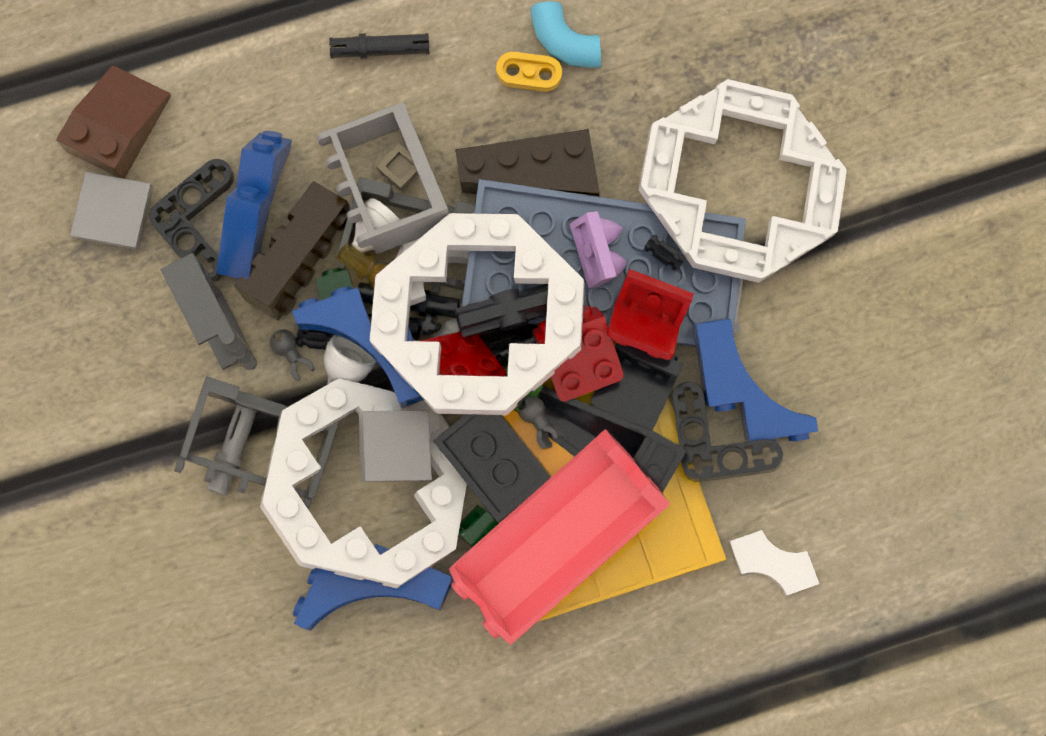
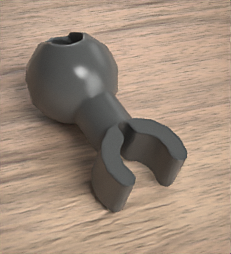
M286 329L278 330L271 336L270 347L275 354L285 356L291 365L293 378L296 381H300L301 378L297 374L296 362L299 361L300 364L307 365L311 371L315 370L314 365L310 360L302 358L296 350V337L291 331ZM277 333L283 334V338L280 341L275 340Z
M527 396L518 404L520 418L524 422L533 423L538 431L537 442L542 449L552 447V443L548 438L549 432L557 439L564 436L563 430L557 425H550L544 416L545 406L543 401L538 397Z

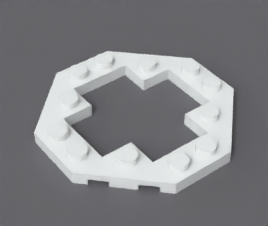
M727 79L717 85L714 90L703 96H698L681 106L678 111L666 118L659 119L651 125L638 190L693 268L759 283L837 233L847 169L839 159L835 160L825 146L827 144L826 140L812 121L809 123L798 109L800 105L792 94ZM722 115L783 129L779 160L811 167L802 223L772 216L768 223L765 246L702 232L707 200L674 193L684 137L715 144L718 139Z
M449 213L376 275L370 342L394 367L398 374L419 393L435 413L507 415L518 406L517 403L530 391L534 392L555 373L554 370L568 358H573L581 351L584 279L518 214ZM449 250L514 251L515 283L548 284L545 344L510 343L507 377L439 375L440 342L407 341L412 282H446Z
M338 378L282 410L279 416L275 443L271 453L260 508L299 566L310 569L320 568L332 571L336 575L357 580L367 579L382 583L383 586L397 589L453 553L456 549L467 483L433 442L434 439L450 427L441 413H435L425 400L401 408L395 392ZM354 411L358 415L361 411H429L431 465L439 475V478L418 490L413 496L432 523L379 555L361 526L331 544L293 488L318 473L321 469L303 441Z

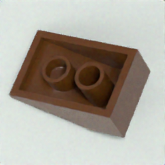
M112 65L71 112L56 141L66 152L118 178L125 179L169 101L171 94Z

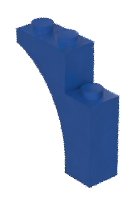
M263 131V133H259L242 148L237 187L226 199L217 274L238 279L242 276L248 279L253 268L251 262L258 253L261 254L270 206L292 140L282 138L283 135L279 132Z
M349 286L339 288L331 293L332 297L321 301L318 298L303 301L298 305V309L292 311L300 330H315L335 334L353 342L366 351L388 376L401 408L424 400L398 374L386 358L372 346L370 342L371 322L358 288L352 290ZM408 326L407 341H414Z
M725 318L692 324L705 405L708 407L714 406L715 412L735 409V403L739 402L745 440L771 439L775 441V438L788 436L789 441H800L809 439V433L818 431L816 417L797 413L779 405L768 397L752 380L738 354L731 319Z
M378 544L374 546L379 555L389 550ZM429 567L396 589L383 586L380 582L367 579L357 580L336 575L332 571L315 568L311 570L307 580L311 587L306 598L301 596L294 608L293 616L297 617L294 624L311 631L321 620L337 609L352 602L375 597L404 598L441 611L454 579L452 576Z

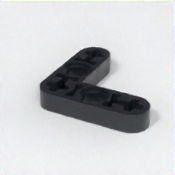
M212 159L205 163L154 204L149 213L152 225L180 258L191 253L195 256L201 253L207 262L215 261L212 264L214 271L210 273L214 281L219 280L222 276L216 273L219 256L189 220L222 195L233 184L234 173L229 164L221 159ZM215 169L219 172L225 170L222 173L224 176L223 181L212 180L213 175L211 172ZM201 179H203L204 182L211 189L209 193H207L203 185L199 183ZM191 188L198 189L201 192L200 200L192 205L186 204L183 201L184 193ZM175 200L185 210L183 214L173 204ZM161 212L171 213L172 221L169 224L164 221L160 222L161 216L159 214ZM184 234H192L195 236V245L189 250L179 249V238Z
M683 382L675 388L673 404L679 445L687 449L681 462L688 479L694 482H706L770 473L776 471L783 462L782 448L776 441L771 439L711 446L705 398L701 387L694 382ZM691 390L693 396H698V399L693 400L694 414L701 411L702 416L689 415L681 419V414L688 415L685 401H679V398L685 396V391ZM690 423L700 424L703 428L702 437L696 441L686 439L683 434L684 428ZM766 447L770 448L771 453H777V457L772 458V464L766 465L764 459L753 460L755 467L748 468L746 449H752V456L761 455L763 448ZM728 452H737L742 456L743 463L738 469L729 470L722 463L724 455ZM711 454H717V465L720 472L713 473V465L703 467L701 474H696L692 468L688 469V465L694 463L695 457H700L701 461L706 463L713 462Z

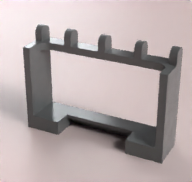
M362 177L358 179L357 187L363 202L365 200L369 201L372 198L384 205L417 213L431 208L428 200L396 193L393 191L391 184ZM354 197L350 211L358 208ZM457 201L455 207L447 205L449 213L474 214L475 205ZM347 218L338 250L340 259L337 268H341V271L346 270L347 263L368 267L366 280L373 281L376 270L382 271L390 263L350 253L355 237V223H350ZM447 278L446 282H429L433 283L431 294L439 295L441 286L464 291L465 278L464 281Z
M191 253L161 268L160 270L198 345L209 342L222 370L238 362L243 364L247 370L255 369L257 361L219 286L196 256Z
M206 376L174 472L181 473L184 469L185 461L208 468L204 481L211 483L216 470L241 478L238 492L245 493L248 481L265 486L267 478L198 457L188 452L207 395L278 419L282 410L288 406L239 391L240 387ZM339 421L320 431L324 433L316 458L317 463L321 467L319 472L310 477L306 490L293 487L299 497L304 498L303 503L308 510L311 501L315 498Z

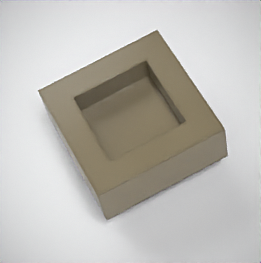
M400 143L376 166L377 170L401 192L418 175L408 150Z

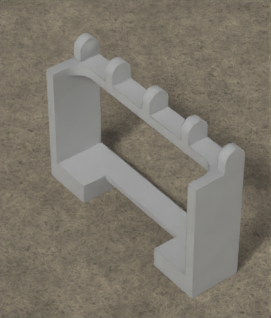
M403 102L322 132L317 136L319 145L325 146L333 143L337 154L326 160L328 168L336 169L342 167L348 180L337 185L338 195L346 196L353 193L358 208L347 213L348 221L356 223L363 220L368 233L362 234L356 239L360 248L373 245L376 254L382 253L421 238L449 214L447 205ZM399 130L431 208L374 230L343 151Z

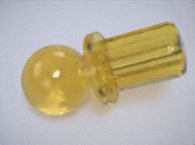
M345 244L337 255L339 262L357 272V278L362 280L368 276V281L373 288H375L376 275L388 266L385 263L374 264L375 256L372 254L366 256L348 244Z

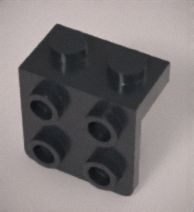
M616 343L614 347L624 374L623 378L619 382L595 390L591 398V405L653 430L683 364L677 362L678 358L673 355L671 360L654 358L640 349Z

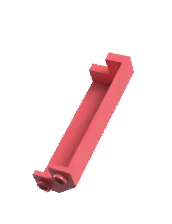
M606 429L449 568L455 581L451 584L453 589L463 600L470 598L480 607L486 619L483 622V626L495 639L501 636L510 645L513 644L670 505L650 477L644 474L631 455Z

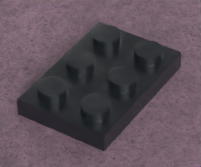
M465 414L433 440L498 523L552 477L503 415Z

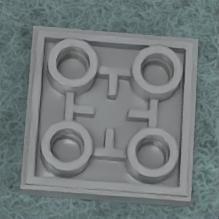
M85 172L70 236L74 239L138 250L153 186L150 183Z
M429 411L359 412L361 482L432 480Z

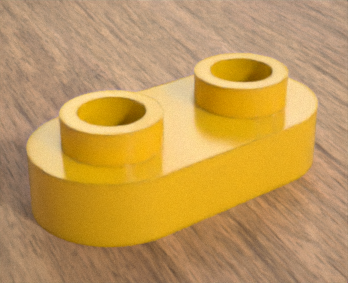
M507 52L497 61V77L507 87L549 92L556 89L562 80V67L555 58L550 56ZM510 68H516L519 73L515 76H510L507 71ZM548 72L552 77L549 80H542L540 74Z

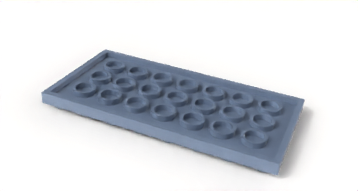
M479 179L474 214H518L584 279L583 306H596L604 315L607 326H609L615 300L628 270L631 269L694 293L692 302L680 326L676 345L696 348L692 325L694 323L725 318L731 319L734 334L739 278L693 268L686 257L680 268L674 271L671 269V265L668 264L666 266L652 256L653 253L650 250L648 252L645 251V244L651 236L656 235L659 241L663 240L678 250L677 254L680 256L683 254L648 204ZM598 211L600 218L611 220L623 227L620 235L608 244L609 251L622 256L627 260V263L617 277L600 287L588 289L570 223L585 213ZM705 212L702 232L744 241L746 218ZM469 251L462 307L489 300L490 296L505 290L519 289V291L544 284L515 283L514 251ZM547 316L530 320L527 324L539 325L542 321L546 320Z

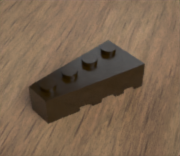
M589 129L455 149L462 193L477 194L478 181L482 179L597 197L600 194Z
M313 181L289 212L287 219L290 223L288 226L281 225L272 234L269 251L263 254L258 253L251 262L253 268L248 279L241 276L235 283V288L244 300L278 321L283 314L287 316L296 304L297 298H295V295L301 286L306 287L315 274L313 268L319 258L325 259L332 249V238L338 230L343 231L345 229L347 213L350 211L348 201Z

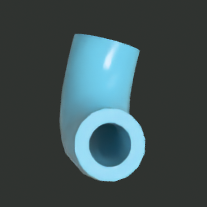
M540 2L531 6V20L536 37L552 57L569 66L601 68L599 34L585 35L571 30L565 22L563 5L558 2Z

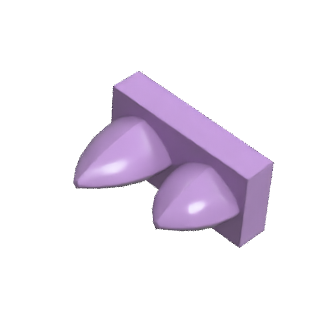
M598 211L585 213L570 223L588 289L600 287L617 277L623 271L627 260L619 254L609 251L608 244L620 235L623 227L611 220L600 218Z

